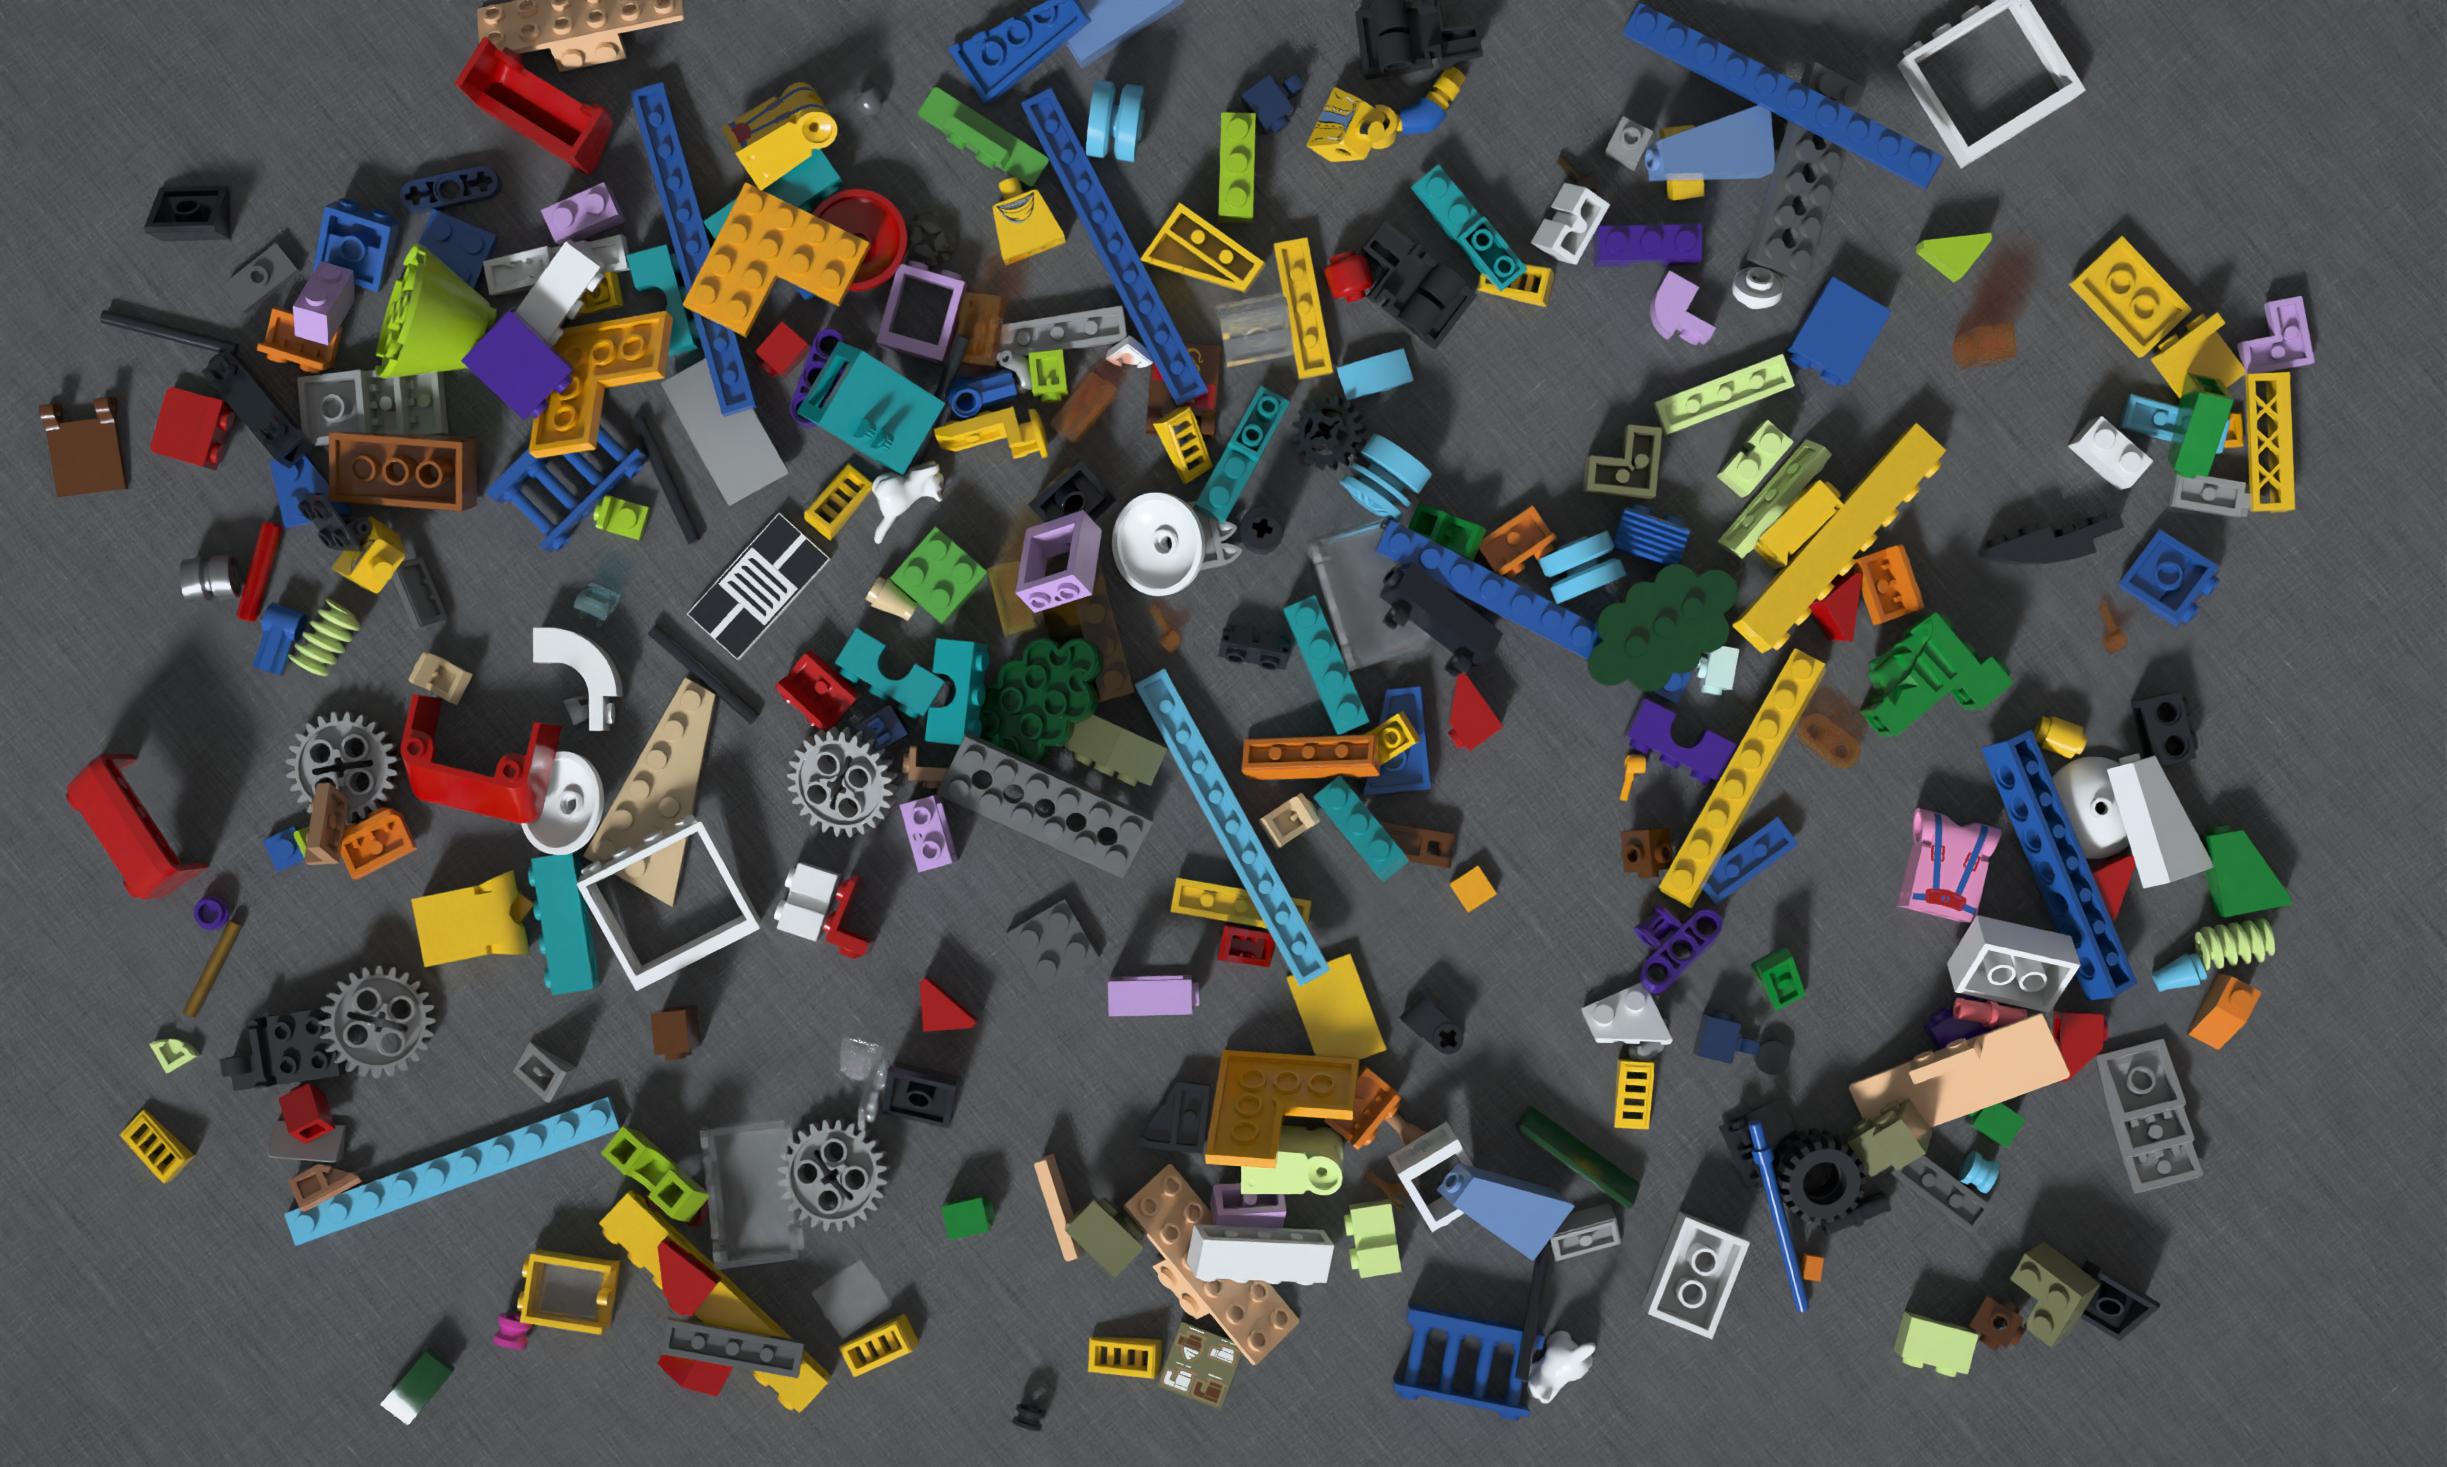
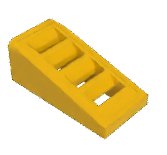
M1524 264L1527 268L1522 273L1527 275L1524 291L1519 290L1522 274L1511 283L1510 288L1506 287L1500 292L1482 273L1477 290L1547 307L1555 275L1551 268ZM1536 278L1541 279L1538 293L1533 292Z
M1190 406L1179 407L1153 423L1183 484H1187L1213 467ZM1181 424L1183 429L1175 433L1174 427ZM1187 436L1188 441L1179 445L1178 440ZM1192 447L1194 452L1184 458L1182 452ZM1198 458L1200 464L1188 470L1187 464Z
M848 463L804 512V520L831 541L872 491L873 482ZM847 478L861 489L858 493L844 483ZM838 489L851 499L849 503L836 494ZM829 500L842 510L839 514L827 505ZM820 511L832 520L831 524L818 515Z
M1617 1059L1614 1128L1649 1130L1655 1066L1653 1061L1643 1062L1632 1059ZM1627 1072H1644L1643 1079L1627 1078ZM1626 1085L1643 1086V1092L1625 1091ZM1624 1098L1642 1099V1105L1624 1104ZM1623 1111L1641 1112V1119L1623 1118Z
M146 1109L142 1110L120 1134L136 1155L164 1184L172 1181L195 1157L190 1150ZM145 1123L149 1128L137 1139L133 1134ZM154 1133L158 1138L147 1148L144 1143ZM163 1143L166 1148L156 1157L153 1152ZM172 1153L175 1158L166 1166L163 1161Z
M901 1314L840 1345L839 1349L853 1376L856 1377L912 1352L919 1344V1340L906 1315ZM882 1335L886 1337L891 1347V1350H887V1347L881 1338ZM868 1341L873 1343L879 1356L875 1357ZM857 1346L860 1347L867 1361L864 1364L855 1349Z
M1091 1336L1089 1338L1088 1372L1152 1379L1161 1372L1162 1340ZM1102 1346L1107 1347V1364L1101 1363ZM1116 1348H1121L1120 1364H1115ZM1130 1349L1135 1350L1134 1365H1129ZM1144 1351H1148V1365H1144Z

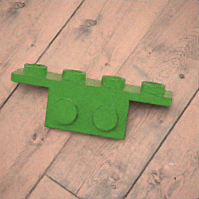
M938 87L932 89L918 111L920 118L947 134L946 139L951 144L961 150H964L965 147L976 153L975 158L987 167L993 168L995 165L1012 177H1018L1020 182L1030 188L1034 187L1049 164L1048 157Z

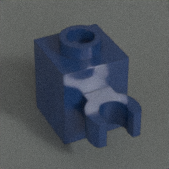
M1296 73L1278 87L1271 76L1268 75L1241 95V103L1249 113H1256L1255 122L1265 135L1271 130L1276 134L1291 123L1289 117L1293 115V107L1288 99L1300 93L1304 89L1303 86L1305 84Z
M888 705L855 725L858 732H863V742L867 743L870 739H875L872 747L875 751L881 748L886 750L911 735L893 705Z
M1713 1009L1712 1015L1702 1013L1693 1053L1700 1057L1732 1064L1735 1050L1758 1056L1760 1042L1739 1037L1741 1024L1732 1020L1734 1014Z

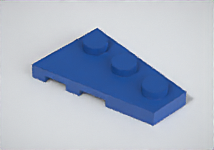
M1421 686L1386 690L1379 725L1404 711L1421 741L1382 764L1379 776H1368L1363 795L1432 789Z

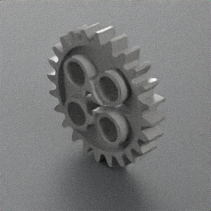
M331 712L330 722L325 716H319V727L312 723H307L306 729L309 734H296L301 745L289 747L292 752L297 754L296 759L286 760L287 764L295 766V771L286 774V777L296 778L297 781L290 788V791H301L303 793L298 798V803L312 802V799L315 797L317 784L324 783L327 778H331L335 782L336 789L349 799L346 815L348 823L356 822L357 813L362 819H367L369 814L368 808L373 811L381 808L378 802L379 799L382 801L391 800V797L385 791L398 788V785L390 781L391 776L401 775L400 771L392 769V764L399 762L401 757L390 755V752L397 747V744H386L384 742L390 735L388 731L376 733L380 725L379 722H372L366 726V715H360L355 721L354 713L346 712L342 721L339 712ZM358 738L362 740L365 746L364 752L360 757H356L352 752V744ZM322 744H326L330 749V757L326 762H322L318 757V749ZM366 760L373 761L371 767L348 769L344 772L314 774L316 768L338 766L343 763H357ZM362 772L366 773L370 779L369 787L365 791L360 790L357 785V778ZM311 803L307 810L308 813H312Z
M836 727L828 730L827 734L821 729L814 737L810 735L803 741L804 745H800L794 751L797 756L792 758L789 764L795 769L787 773L788 778L795 780L788 787V791L798 793V796L792 803H802L804 806L799 814L802 816L810 813L812 815L810 820L811 826L820 821L822 822V832L825 833L830 827H833L834 834L837 837L844 829L847 835L852 837L857 832V829L861 834H865L870 829V826L875 828L881 822L880 819H884L890 813L887 808H890L896 801L890 795H893L898 790L897 786L889 783L897 777V773L887 772V768L893 761H882L881 759L885 749L881 748L875 751L872 748L875 742L874 738L870 739L867 743L863 742L862 731L851 737L849 727L842 730L840 735ZM827 755L835 759L837 766L828 761ZM849 756H851L853 760L850 768L847 770ZM858 769L865 771L868 779L861 777ZM847 770L845 777L842 779L840 776ZM817 785L822 786L825 789L827 795H824L821 792H819V790L817 789ZM842 785L845 788L842 791H840L837 795V800L834 808L832 806L833 799ZM847 798L852 799L853 801H855V803L857 804L858 809L853 808V807L848 803V799H847Z
M375 966L373 975H370L368 969L363 967L360 968L359 979L353 973H348V985L340 981L335 983L339 990L338 995L327 993V998L333 1003L331 1006H321L320 1008L323 1012L329 1014L328 1019L318 1021V1024L328 1026L329 1030L321 1034L320 1038L331 1039L332 1041L325 1049L326 1052L336 1050L339 1052L334 1059L335 1063L343 1062L346 1059L348 1060L346 1071L351 1072L356 1066H359V1076L365 1077L371 1068L373 1078H380L382 1068H384L388 1076H394L395 1065L401 1070L406 1071L408 1070L407 1058L414 1062L419 1061L415 1050L428 1049L426 1044L422 1042L423 1037H433L434 1034L425 1030L426 1025L433 1024L436 1020L426 1017V1012L431 1011L434 1006L423 1005L422 1001L429 994L428 992L416 993L420 982L414 981L409 985L407 984L409 973L403 972L398 978H395V967H390L386 974L383 975L382 967ZM363 991L369 992L373 997L372 1006L365 1011L360 1009L357 1004V997ZM399 999L407 1007V1012L401 1019L395 1018L391 1012L392 1004ZM354 1012L368 1017H377L380 1013L381 1020L407 1026V1031L402 1032L389 1027H377L374 1031L375 1025L373 1023L350 1019L347 1017V1013ZM355 1024L359 1025L364 1033L362 1040L357 1044L351 1043L347 1037L349 1028ZM392 1033L397 1039V1046L392 1052L388 1053L382 1048L381 1043L386 1034Z
M830 1119L823 1120L822 1129L816 1122L810 1124L811 1134L804 1129L800 1130L798 1136L801 1142L794 1139L789 1141L788 1144L793 1149V1152H785L781 1155L789 1162L788 1165L778 1167L780 1172L787 1174V1178L779 1181L778 1185L788 1186L789 1191L784 1193L782 1198H793L794 1202L789 1207V1210L793 1211L800 1208L802 1210L799 1216L800 1221L809 1216L812 1217L811 1228L817 1227L823 1221L824 1231L831 1230L835 1223L840 1232L845 1230L846 1220L854 1228L859 1225L858 1216L864 1221L871 1218L867 1208L874 1211L880 1208L875 1198L887 1196V1193L880 1189V1185L890 1183V1179L882 1176V1172L889 1169L890 1165L880 1164V1159L887 1153L886 1151L876 1153L874 1148L878 1145L879 1139L868 1142L866 1139L870 1130L866 1129L858 1134V1123L856 1122L851 1123L847 1129H845L844 1119L837 1120L834 1128ZM833 1142L841 1144L844 1149V1155L841 1160L834 1158L831 1154L830 1148ZM816 1150L820 1151L822 1159L816 1156ZM807 1163L813 1164L817 1169V1177L814 1181L809 1180L804 1174V1168ZM837 1169L840 1174L837 1175V1180L831 1181L829 1176L832 1174V1170ZM854 1169L860 1170L865 1177L862 1187L856 1186L851 1180V1174ZM828 1190L833 1191L838 1197L836 1208L828 1206L825 1201V1194ZM846 1190L852 1193L853 1200L848 1198Z

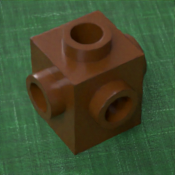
M1669 828L1621 831V855L1624 873L1638 872L1639 878L1659 877V870L1670 868L1673 851L1670 844Z
M1986 1296L1969 1325L1970 1329L1981 1335L1978 1340L1995 1351L1998 1350L1999 1346L2006 1350L2010 1343L2017 1346L2026 1328L2021 1326L2024 1318L2018 1315L2021 1310L2020 1308L2003 1298L1998 1303ZM1997 1319L2003 1320L2006 1328L2004 1330H1997L1993 1326V1322Z

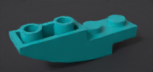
M1439 164L1411 187L1432 213L1431 217L1443 232L1500 292L1527 270L1526 266L1486 217H1481Z
M1262 386L1259 387L1230 439L1226 450L1195 503V509L1223 524L1225 523L1282 420L1290 401Z

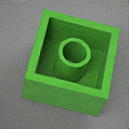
M935 526L890 579L941 624L946 625L990 574Z

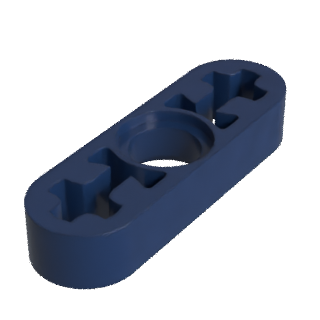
M478 166L408 181L400 190V201L411 212L423 214L432 212L433 209L442 210L493 199L499 194L502 183L499 175L491 168ZM482 175L492 180V183L487 185V191H483L479 186L469 188L472 194L468 195V187L463 179L467 178L470 184L481 182ZM448 181H456L460 187L459 194L453 199H446L442 195V187ZM418 189L423 194L434 192L438 202H434L433 197L426 196L420 198V204L417 205L412 200H409V197L414 196V190Z

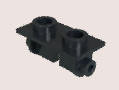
M1231 626V629H1223L1218 657H1223L1232 663L1248 662L1257 664L1266 670H1285L1291 641L1284 640L1285 636L1261 632L1259 643L1252 642L1254 630Z

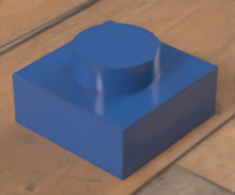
M293 826L263 840L277 872H281L304 861L302 852L294 838V832L299 830L298 826Z

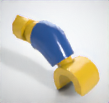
M1454 66L1451 69L1444 70L1433 86L1434 92L1429 91L1425 98L1421 97L1417 103L1399 109V114H1395L1390 107L1385 105H1375L1376 109L1384 114V121L1389 126L1385 130L1383 138L1379 142H1373L1371 148L1384 149L1395 142L1398 131H1402L1403 135L1430 133L1435 130L1446 118L1445 112L1449 107L1448 101L1455 99L1466 77Z

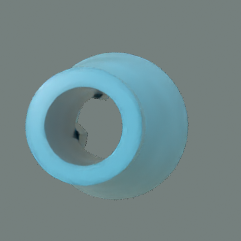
M2185 953L2160 970L2151 973L2159 992L2200 985L2201 980L2207 979L2205 969L2197 953L2192 955Z

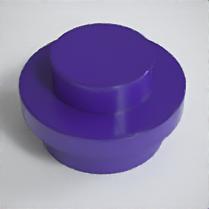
M219 896L203 897L195 905L194 918L198 925L204 929H219L229 919V906Z

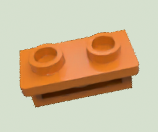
M275 307L272 308L265 341L258 343L257 350L267 353L266 358L280 363H287L288 360L299 363V368L304 371L320 373L321 370L334 367L343 327L338 328L329 345L295 336L293 312Z
M1532 505L1483 538L1478 550L1494 573L1500 576L1506 574L1508 579L1526 568L1522 563L1524 560L1532 555L1538 560L1552 551L1554 547L1551 542L1556 540L1557 536L1555 533L1550 532Z
M1903 544L1855 559L1856 563L1853 565L1855 573L1862 574L1860 588L1873 626L1924 609L1921 591L1916 583L1910 559L1906 554Z
M382 807L369 813V819L359 824L350 823L345 825L341 856L352 879L358 880L418 849L401 812L392 808Z
M1364 1065L1358 1075L1353 1120L1322 1118V1120L1359 1150L1362 1145L1367 1146L1373 1141L1378 1133L1376 1128L1381 1122L1395 1114L1400 1106L1399 1100L1401 1095Z

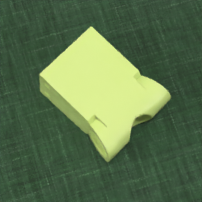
M1282 1125L1276 1169L1241 1166V1194H1304L1306 1190H1310L1319 1195H1330L1336 1192L1341 1186L1343 1179L1342 1137L1332 1128L1322 1127L1309 1131L1306 1127Z

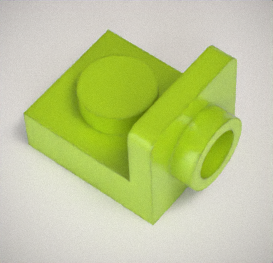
M1063 349L1028 353L1034 399L1041 398V403L1062 401L1061 396L1068 395Z
M605 494L603 501L599 500L596 505L593 519L597 521L596 528L642 541L651 508Z

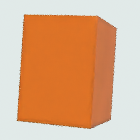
M1803 1252L1800 1269L1803 1279L1821 1282L1824 1261L1821 1255Z

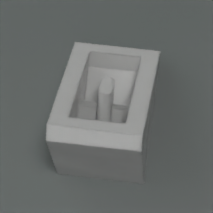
M529 1042L513 1073L544 1101L550 1103L560 1098L577 1067L540 1046Z

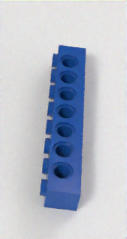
M2032 729L2005 736L1982 747L1983 755L2059 934L2072 937L2080 962V966L2075 974L2086 1001L2115 997L2137 985L2135 975Z

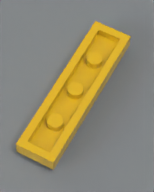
M1308 238L1274 243V252L1298 378L1300 380L1332 374L1333 369Z
M1176 878L1170 912L1267 929L1245 889ZM1291 898L1305 925L1308 926L1312 901Z

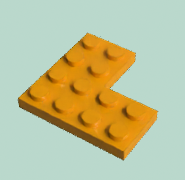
M745 182L688 292L683 306L745 337L748 336L777 277L840 307L871 245L869 242L763 190L760 191L759 188Z
M667 311L562 329L564 333L554 348L576 368L570 374L574 380L561 394L554 390L546 398L550 405L533 420L529 453L535 458L596 449L605 388L665 378L673 317Z
M1223 1050L1205 1152L1206 1164L1276 1169L1284 1115L1353 1120L1359 1075V1059Z

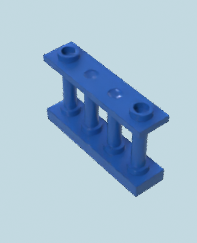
M599 424L598 443L620 464L606 479L579 452L562 454L596 488L582 503L546 468L548 466L546 461L551 456L535 458L529 453V448L485 492L495 502L501 504L505 501L508 503L513 502L547 536L539 546L544 551L551 553L554 549L559 551L568 544L572 538L569 534L596 508L599 500L603 501L605 494L609 495L626 477L632 479L644 468L645 464L643 461L647 458V455L637 448L629 454ZM530 477L533 479L537 478L571 512L557 527L522 493L523 488L521 485Z
M1407 1303L1405 1318L1407 1323L1412 1324L1411 1328L1414 1329L1405 1379L1392 1378L1391 1384L1393 1390L1398 1391V1396L1410 1400H1418L1419 1396L1498 1411L1500 1417L1509 1420H1519L1520 1416L1529 1418L1530 1410L1527 1404L1519 1402L1523 1380L1515 1378L1524 1326ZM1432 1328L1446 1330L1445 1335L1448 1336L1438 1386L1418 1382L1428 1332H1432ZM1537 1329L1534 1348L1541 1350L1543 1349L1545 1339L1542 1330ZM1466 1335L1479 1337V1342L1482 1343L1472 1393L1452 1389L1461 1340L1465 1339ZM1500 1341L1513 1344L1512 1348L1515 1349L1506 1399L1485 1395L1495 1346H1499Z

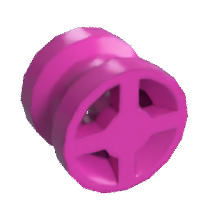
M500 1313L497 1320L500 1327L499 1331L494 1334L493 1343L511 1349H526L528 1345L526 1334L527 1330L532 1328V1324L520 1322V1314Z

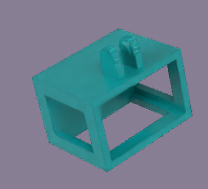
M839 341L797 413L878 463L903 475L945 403L864 351ZM846 361L848 365L842 373L841 377L839 378L838 382L836 383L834 389L832 390L822 409L818 408L826 392L828 391L829 387L831 386L832 382L834 381L835 377L840 371L842 365Z

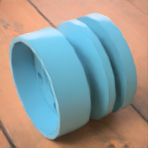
M1374 433L1361 451L1362 456L1371 464L1367 469L1364 466L1353 463L1350 470L1360 480L1358 481L1345 474L1340 483L1349 491L1352 498L1377 516H1388L1398 523L1403 514L1393 503L1406 509L1411 505L1406 496L1401 493L1403 488L1418 494L1432 473L1405 450Z

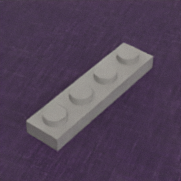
M1122 305L987 327L993 363L999 362V357L1005 350L1023 357H1029L1028 353L1059 349L1069 351L1119 343L1127 338Z

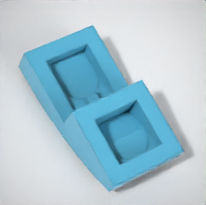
M1404 348L1337 368L1347 401L1414 382Z

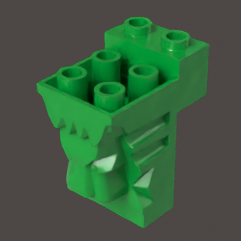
M1937 612L1919 615L1902 632L1904 638L1892 644L1887 652L1868 662L1870 668L1868 677L1878 694L1868 701L1869 703L1859 712L1880 737H1896L1948 692L1965 711L1983 709L2014 683L2008 676L2011 673L2010 669L1998 657L1995 659L1992 656L1975 658L1978 656L1976 650L1966 640L1960 641L1953 632L1955 630L1954 624L1946 615L1942 613L1938 615Z

